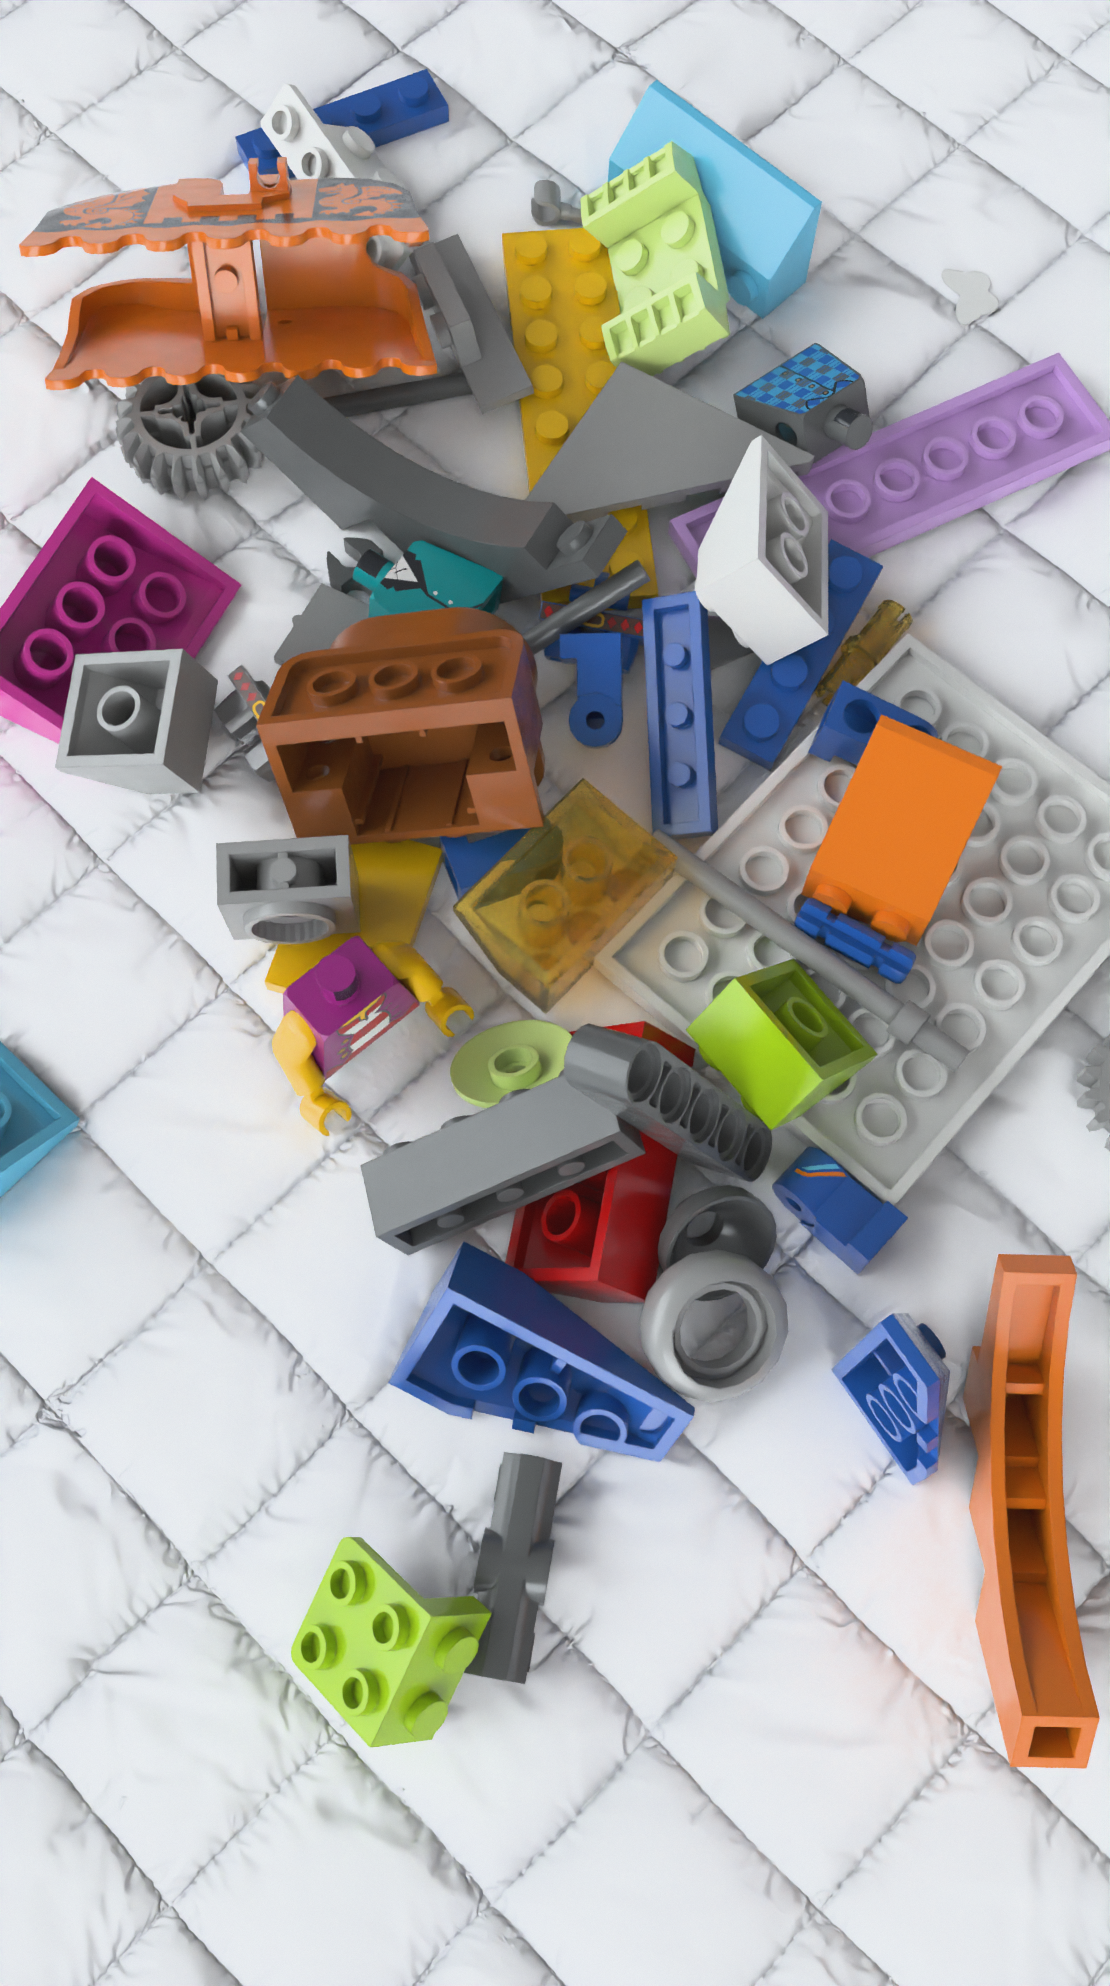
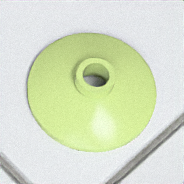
M518 1020L489 1028L466 1042L455 1055L450 1067L453 1087L456 1093L470 1104L482 1108L494 1106L499 1103L504 1095L512 1091L532 1089L558 1077L559 1073L564 1069V1057L572 1035L559 1025L541 1020Z

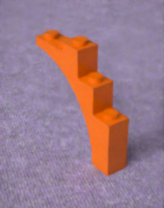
M998 1254L981 1346H972L963 1394V1401L978 1452L969 1510L985 1569L975 1623L1010 1767L1087 1769L1100 1719L1083 1651L1067 1547L1062 1456L1063 1387L1068 1328L1077 1272L1071 1256Z

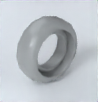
M719 1249L689 1254L666 1268L648 1291L639 1319L641 1347L655 1374L682 1396L707 1402H717L739 1397L763 1382L779 1361L789 1332L787 1304L774 1278L748 1257ZM725 1289L738 1292L747 1308V1325L743 1338L736 1347L723 1357L714 1360L702 1361L687 1356L681 1345L680 1327L689 1307L696 1299L711 1291Z

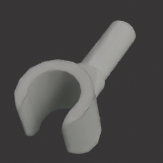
M539 180L535 183L534 197L531 199V214L538 225H554L559 219L583 225L581 209L561 202V190L558 184L551 180Z

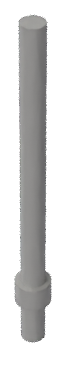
M660 829L656 830L645 845L646 851L887 1023L889 1027L886 1031L907 1047L913 1042L953 1072L959 1068L970 1053L964 1046L928 1021L931 1017L929 1013L910 1000L903 1004Z

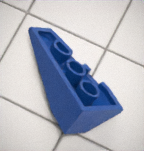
M463 1241L434 1288L388 1382L390 1385L449 1415L472 1419L474 1411L513 1420L512 1429L534 1434L536 1425L573 1433L581 1445L656 1462L662 1461L693 1419L695 1407L525 1273Z
M892 1313L879 1322L831 1370L909 1482L914 1485L938 1471L950 1370L942 1361L946 1357L942 1343L926 1324L920 1323L916 1325L909 1313Z

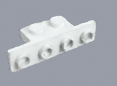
M284 84L262 118L261 127L280 155L287 157V164L298 180L361 178L394 183L404 188L402 181L393 172L388 170L374 151V142L363 130L355 126L344 127L323 124L298 87L293 84ZM387 235L372 236L366 244L367 253L375 263L396 271L399 270L411 254V247L405 245L404 242L394 241L391 236Z

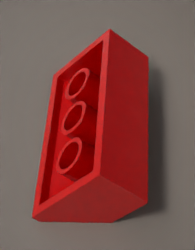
M646 1021L604 1027L657 1042L689 1067L693 1068L696 1049ZM571 1031V1032H569V1033L573 1036V1034H574L576 1031ZM639 1130L645 1154L516 1209L505 1263L525 1273L549 1293L601 1303H645L647 1293L657 1278L659 1266L658 1243L660 1234L666 1224L678 1155Z

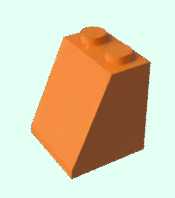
M881 714L810 867L801 895L814 898L832 907L830 913L836 916L843 913L870 925L872 930L885 936L886 940L893 942L906 941L917 946L936 910L1003 766Z

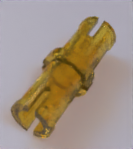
M883 600L858 635L853 637L850 635L841 645L842 655L819 682L815 690L817 698L822 697L826 691L829 692L826 698L822 700L825 706H828L843 680L857 686L887 655L902 634L910 628L913 622L910 613L905 614L900 621L897 620L901 613L905 611L901 604L893 600Z

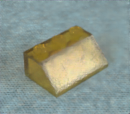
M584 778L544 815V827L531 828L453 905L454 913L498 973L545 1014L592 968L594 957L673 877L678 859L674 853Z

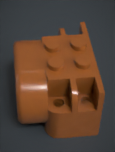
M449 607L375 616L360 620L342 631L329 649L301 653L283 663L277 671L256 727L296 837L348 835L350 843L353 845L374 842L400 843L408 839L439 836L457 838L471 833L544 827L545 817L537 788L545 773V757L540 740L543 721L536 694L538 671L534 654L524 637L512 625L494 614L469 607Z

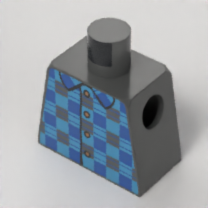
M818 343L812 344L733 394L738 419L814 455L813 463H816L842 445L852 450H858L866 445L872 435L873 422L869 416L864 379L859 372Z

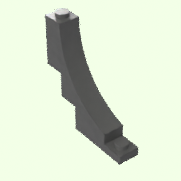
M299 375L278 386L272 381L268 382L248 404V408L253 414L240 432L341 530L370 519L403 553L413 542L423 540L488 568L504 577L499 604L598 578L628 532L612 514L588 522L579 520L573 523L554 502H535L499 496L458 483L426 469L397 453L358 427L323 399Z

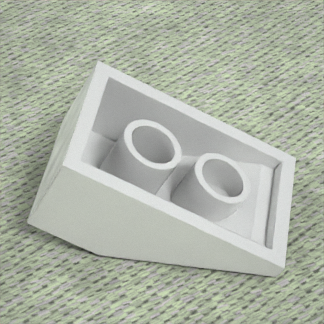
M760 435L751 441L698 549L697 579L694 585L701 604L708 611H715L732 629L737 641L745 648L750 647L768 666L828 635V511L767 440Z

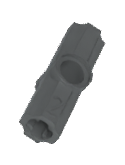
M504 1452L494 1495L495 1504L490 1528L485 1527L473 1592L478 1594L477 1600L492 1614L478 1641L477 1654L464 1673L521 1684L526 1682L535 1639L534 1628L538 1605L544 1606L555 1540L550 1539L562 1462L522 1453Z

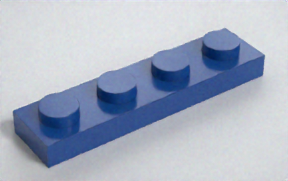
M427 69L313 109L323 124L344 127L355 126L363 130L372 139L375 148L449 122L448 103ZM262 127L235 136L238 154L247 170L249 158H258L259 175L279 174L277 159L282 156ZM288 166L289 179L296 177Z
M832 539L828 544V635L768 666L762 661L723 729L718 744L771 771L878 580L883 565Z
M696 591L643 599L652 834L660 829L674 840L712 836L718 830L708 610L699 601Z

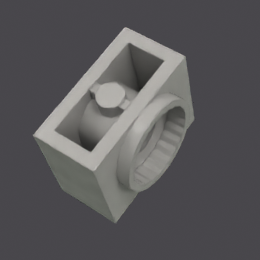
M348 835L216 843L217 906L233 940L255 939L273 944H302L318 941L332 934L361 932L358 871Z

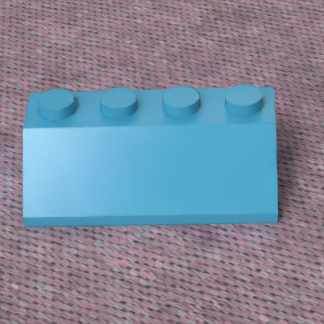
M656 80L649 85L609 158L608 182L621 175L626 169H630L643 161L645 157L651 156L664 148L671 141L694 157L703 193L711 206L728 293L738 304L748 307L764 319L806 283L822 201Z

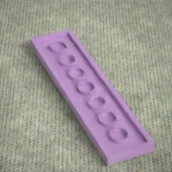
M1058 352L872 433L866 445L858 450H852L842 445L816 463H813L810 472L807 475L798 476V478L828 511V544L832 539L868 558L1109 451L1110 421ZM724 497L675 517L669 522L668 534L696 579L698 549Z

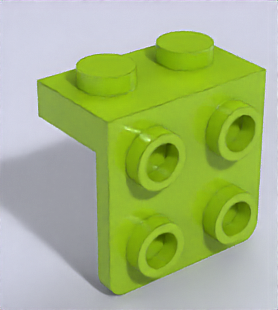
M344 1537L336 1548L292 1644L291 1658L297 1668L370 1748L432 1740L436 1731L442 1726L447 1717L448 1705L465 1669L477 1654L478 1641L492 1613L474 1596L423 1598L363 1538Z

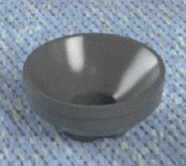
M732 1185L714 1186L690 1195L677 1205L667 1219L660 1234L658 1261L663 1272L666 1268L689 1254L714 1249L744 1255L764 1269L774 1251L777 1238L773 1214L759 1198L742 1187ZM704 1212H716L715 1222L709 1231L698 1237H687L688 1226L696 1216ZM725 1289L708 1292L696 1300H719L736 1292Z

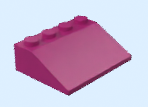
M91 477L0 608V716L59 744L76 654L184 649L195 659L242 584Z

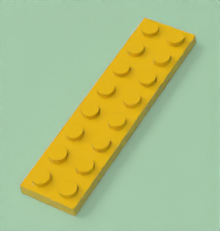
M584 228L502 233V254L512 345L534 389L533 394L519 399L529 493L616 370V367L610 362L601 325L620 315L618 293L613 280L608 248ZM640 505L608 512V515L612 514L628 532L602 572L610 573L611 577L638 559L650 578L649 582L630 593L628 609L642 608L643 599L655 598L659 595L647 509L642 510ZM595 579L576 584L594 587ZM571 585L540 593L541 604L542 601L568 605L571 603L569 601ZM610 608L605 609V611L615 610Z

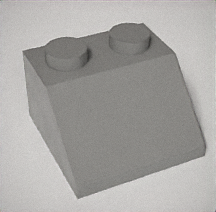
M184 649L76 654L55 768L65 774L144 794L200 793L218 680Z

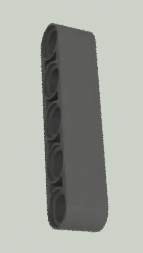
M590 1023L581 1026L573 1034L564 1057L566 1081L573 1088L691 1164L748 1182L755 1181L764 1172L772 1150L773 1139L771 1130L764 1122L659 1043Z

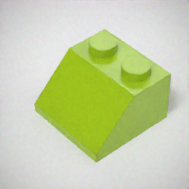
M795 959L734 978L686 1029L688 1034L699 1045V1052L706 1063L715 1070L720 1071L741 1095V1102L745 1109L764 1122L770 1130L776 1129L803 1115L878 1055Z

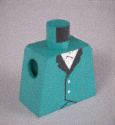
M423 540L413 542L396 564L376 551L369 549L362 555L353 572V580L372 591L369 598L368 618L449 607H469L495 614L499 609L504 580L503 576L488 568Z

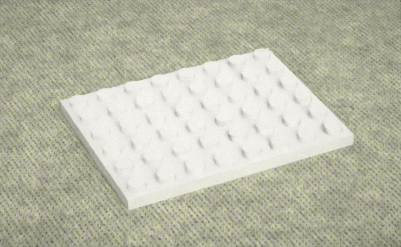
M909 633L893 647L856 687L926 720L937 730L938 739L1003 767L936 910L917 946L906 941L896 942L913 951L916 955V961L905 981L901 984H895L877 974L879 970L877 967L871 965L868 969L824 945L825 939L818 936L815 941L903 1004L910 1000L929 1013L931 1017L928 1021L970 1051L959 1068L953 1072L913 1042L907 1047L886 1031L889 1027L887 1023L677 872L594 957L593 964L595 969L677 1038L695 1048V1053L702 1058L698 1048L699 1045L686 1031L690 1024L734 978L795 959L878 1055L803 1115L782 1126L807 1147L817 1148L833 1158L853 1180L882 1204L888 1200L894 1206L1110 955V784ZM818 726L695 852L696 856L793 925H795V918L802 905L808 899V897L801 895L810 867L857 768V765L835 755L828 762L808 753ZM850 917V918H852V919L858 921L859 923H861V924H863V925H865V926L871 928L870 925H868V924H866V923H864V922H861V921H859V920H857V919H855V918H853V917ZM885 940V941H884L885 943H887V944H889V945H891V946L894 944L893 941H889V940Z

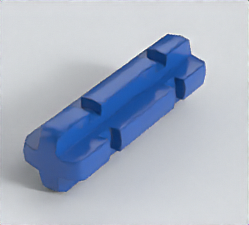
M808 898L795 918L794 926L815 940L818 936L825 939L824 945L868 969L871 965L879 969L877 974L895 984H901L905 981L916 961V955L913 951L896 942L892 946L885 943L886 937L843 913H840L837 917L830 913L832 907L814 898Z

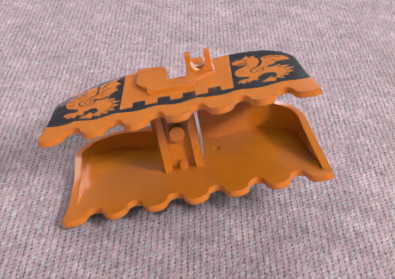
M278 157L277 159L279 174L259 175L258 158H249L250 190L248 194L224 195L223 183L217 179L185 178L178 179V182L175 184L138 188L102 195L52 209L45 214L36 228L19 244L21 256H48L57 253L62 248L73 246L82 247L86 253L107 254L132 244L145 245L147 250L153 252H167L180 249L187 244L192 278H136L120 280L90 287L73 297L69 312L67 335L53 370L45 378L46 389H73L79 387L87 380L96 378L106 380L109 386L123 388L137 385L145 378L153 376L164 377L167 383L172 385H187L196 383L209 374L224 375L227 381L244 383L257 380L262 374L273 371L283 373L287 379L299 375L303 380L315 378L322 371L329 369L341 370L345 376L351 378L370 377L376 375L380 369L385 367H397L403 373L415 376L437 374V363L425 325L417 285L402 272L385 268L375 263L367 253L366 245L372 236L387 235L391 236L394 241L404 242L408 247L421 246L424 242L429 241V229L418 214L410 191L399 185L361 178L289 180L287 157ZM252 240H259L267 303L264 328H262Z

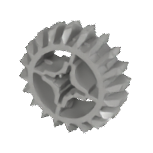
M209 374L200 381L187 385H172L167 383L164 377L153 376L145 378L140 384L126 387V399L117 402L118 420L115 421L117 425L115 429L119 444L122 445L120 448L125 462L129 463L130 468H134L136 476L140 478L143 484L152 482L153 487L157 489L160 495L173 488L175 494L183 501L190 491H197L206 501L209 490L217 487L228 495L230 481L234 479L247 484L248 468H261L262 452L240 432L253 414L248 408V404L260 390L259 385L253 384L252 381L244 383L230 382L225 379L224 375Z

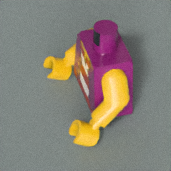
M358 935L351 937L331 954L322 958L317 965L288 986L283 993V1018L273 1036V1053L296 1094L304 1096L300 1104L301 1116L325 1136L330 1135L329 1131L325 1128L324 1121L331 1110H334L347 1122L351 1119L352 1113L351 1108L346 1102L329 1088L322 1086L324 1082L420 1006L419 1002H426L425 1011L428 1017L447 1037L455 1036L446 1025L447 1019L452 1013L463 1010L471 1020L474 1019V1011L470 1005L452 987H442L443 980L410 944L402 941L379 942L370 948Z

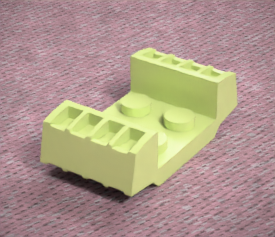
M671 141L656 153L645 157L637 165L623 171L618 177L604 183L599 189L580 198L583 228L608 248L613 280L618 294L620 315L601 325L610 362L616 368L622 361L648 375L661 374L664 372V369L677 362L684 361V358L699 350L702 351L711 343L730 335L726 303L730 298L711 206L703 193L694 157Z

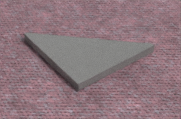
M621 361L525 500L554 502L573 523L579 520L588 522L607 516L608 512L640 505L642 510L686 501L687 495L719 489L720 493L727 492L751 441L760 435L767 440L797 476L807 475L810 472L815 456Z

